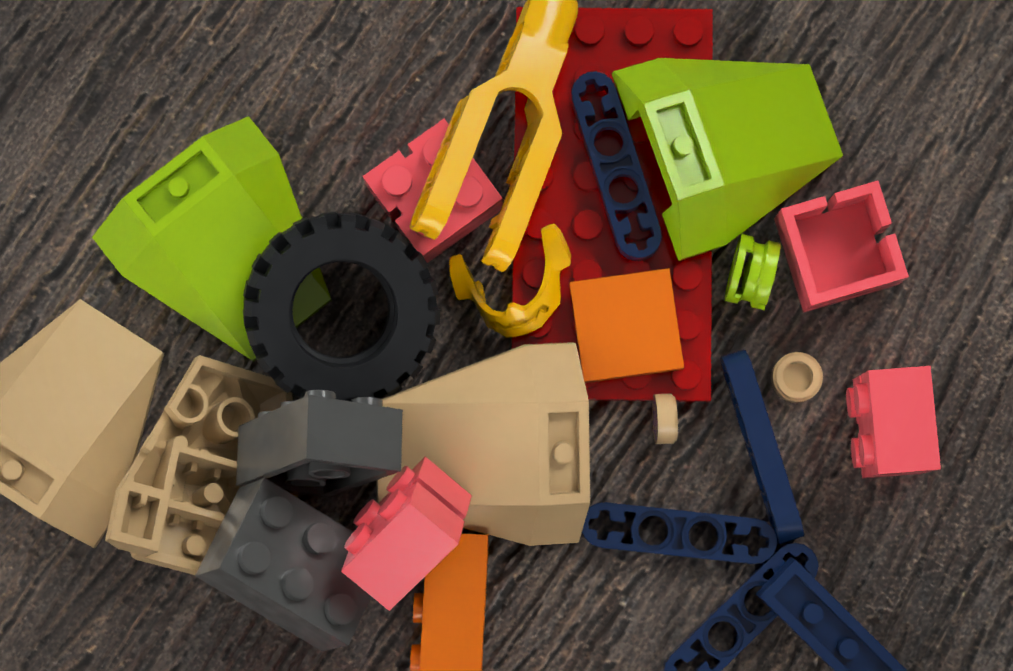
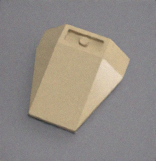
M80 299L0 362V494L40 520L96 548L108 529L116 489L137 457L164 352Z
M576 343L524 344L381 399L383 407L403 410L401 469L404 466H408L412 470L426 456L472 495L467 515L463 519L465 521L463 528L528 546L579 543L590 505L589 399ZM397 473L376 480L378 503L390 493L386 488Z

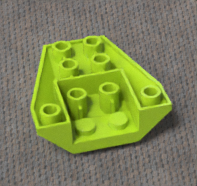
M657 58L619 69L612 73L627 119L631 120L641 117L670 196L672 205L662 213V217L678 261L724 247L843 157L810 64Z
M247 116L202 136L120 200L92 238L124 278L254 362L257 359L250 346L243 318V294L246 280L250 277L253 269L252 265L258 254H262L270 244L269 241L277 233L284 232L293 226L294 222L301 220L302 216L280 155L251 118ZM320 267L303 280L295 294L293 319L296 328L332 301Z

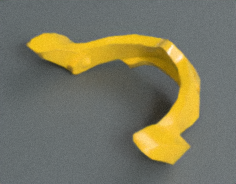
M550 224L541 229L545 254V272L538 293L527 305H519L513 302L507 304L506 311L504 312L493 310L486 304L482 283L474 281L463 256L458 254L451 256L449 259L450 277L457 299H470L474 301L486 326L506 338L522 336L539 329L560 305V271L570 266L571 253L561 230L556 224Z

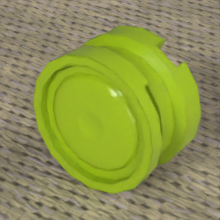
M740 234L729 272L724 301L738 304L740 300L750 302L751 308L765 309L777 270L781 243L768 240L765 244L755 242L753 236ZM746 252L750 253V255L745 266L742 287L740 288L738 287V284L740 281Z

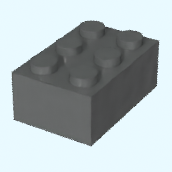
M309 390L305 392L303 398L284 401L281 403V407L276 410L259 412L258 418L239 426L236 486H243L265 477L289 493L330 497L401 472L403 410L383 407V401L378 398L359 397L351 401L336 399V393L333 391Z
M265 477L239 487L195 575L197 578L321 651L349 646L371 598L366 591L341 572L348 554V550L344 548V545L353 532Z

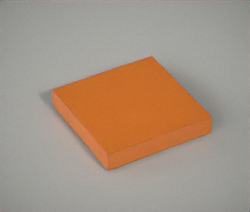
M670 268L569 283L580 363L585 383L684 369Z

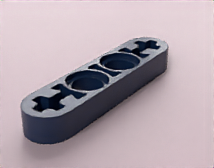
M597 71L587 72L579 76L572 88L571 101L616 246L620 254L632 261H645L652 257L659 248L662 238L661 228L616 87L612 79L604 73ZM594 84L597 91L605 90L607 93L601 100V109L604 117L613 112L616 119H602L589 127L586 120H595V111L590 101L582 102L580 98L586 95V86ZM604 130L615 131L622 138L623 147L619 153L613 156L600 154L594 146L595 137ZM618 177L630 178L635 182L638 189L636 198L629 203L622 204L616 202L609 193L611 182ZM644 206L646 214L637 213L636 219L642 232L650 231L652 237L646 241V249L638 250L635 243L627 244L624 238L630 236L631 225L628 217L619 222L616 214H629Z
M746 350L721 356L720 362L724 379L770 524L777 536V542L782 544L804 537V530L750 358Z
M608 502L596 503L589 507L582 530L585 540L599 548L745 564L763 563L770 559L777 546V536L772 526L766 521L757 518ZM600 511L609 512V520L625 523L624 512L635 513L630 527L632 544L621 542L625 532L611 531L608 532L606 540L597 539V531L589 529V520L597 519ZM648 516L660 517L667 525V536L658 545L646 544L639 536V525ZM699 521L709 522L717 531L716 544L707 551L696 549L689 541L690 528ZM724 523L734 524L731 532L734 535H748L751 527L758 528V535L767 540L766 548H757L756 556L748 555L747 546L730 544L732 554H722L727 539Z
M799 543L785 544L778 548L770 559L764 561L668 655L664 661L662 671H677L674 666L677 660L681 659L688 663L694 659L699 653L691 649L690 646L697 639L704 651L718 659V661L710 668L708 662L703 660L694 671H722L777 617L771 609L760 616L752 615L748 612L744 604L747 591L755 586H763L768 581L763 578L764 573L770 569L772 575H774L784 565L785 561L782 558L787 553L792 557L802 554L806 559L802 566L815 578L819 566L814 552L806 545ZM720 621L730 623L736 630L737 635L734 645L725 651L714 649L708 640L709 629L713 624Z

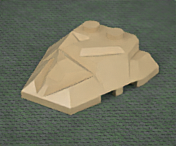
M201 355L195 357L150 435L145 440L140 452L116 489L105 541L120 550L131 552V557L136 560L196 575L239 487H241L236 486L239 426L258 418L259 412L273 411L280 408L282 402L293 401L292 393H286L277 386L272 377ZM291 493L292 495L298 498L299 494Z

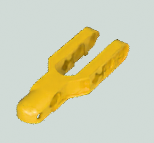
M527 0L525 2L495 77L472 89L468 96L457 103L410 223L411 230L421 232L424 236L434 240L440 235L450 216L496 97L503 91H518L528 97L524 108L528 127L506 181L510 187L500 213L493 217L490 222L489 228L493 229L481 260L483 264L494 266V269L500 272H504L509 267L518 251L562 136L552 91L568 51L567 42L577 19V0Z

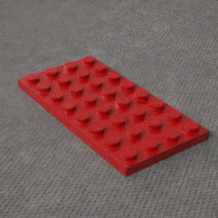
M516 7V24L523 7ZM578 7L577 19L567 42L568 51L552 91L562 136L524 236L513 259L512 303L527 305L535 298L542 285L545 272V254L541 234L543 227L556 224L561 230L571 253V264L560 271V305L542 327L528 334L512 337V349L524 344L576 343L579 355L570 282L670 268L684 369L585 383L589 401H653L654 394H672L675 396L676 402H710L712 251L678 261L662 217V213L672 205L641 117L628 120L621 102L661 228L662 238L658 250L645 261H632L620 254L575 117L571 92L574 82L579 76L587 72L597 71L604 73L614 83L613 71L657 58L713 60V9ZM594 84L586 86V95L580 98L582 102L590 101L595 111V120H586L589 127L602 119H616L613 112L604 117L601 109V100L607 93L605 90L597 91ZM515 91L514 161L528 127L524 110L528 97L518 91ZM604 130L595 137L594 146L600 154L613 156L622 149L623 141L615 131ZM618 177L609 185V193L612 199L622 204L633 201L638 194L635 182L627 177ZM644 206L629 214H616L619 222L628 217L631 225L630 236L624 238L627 244L635 243L638 250L646 249V241L652 237L650 231L642 232L636 219L637 213L646 214Z

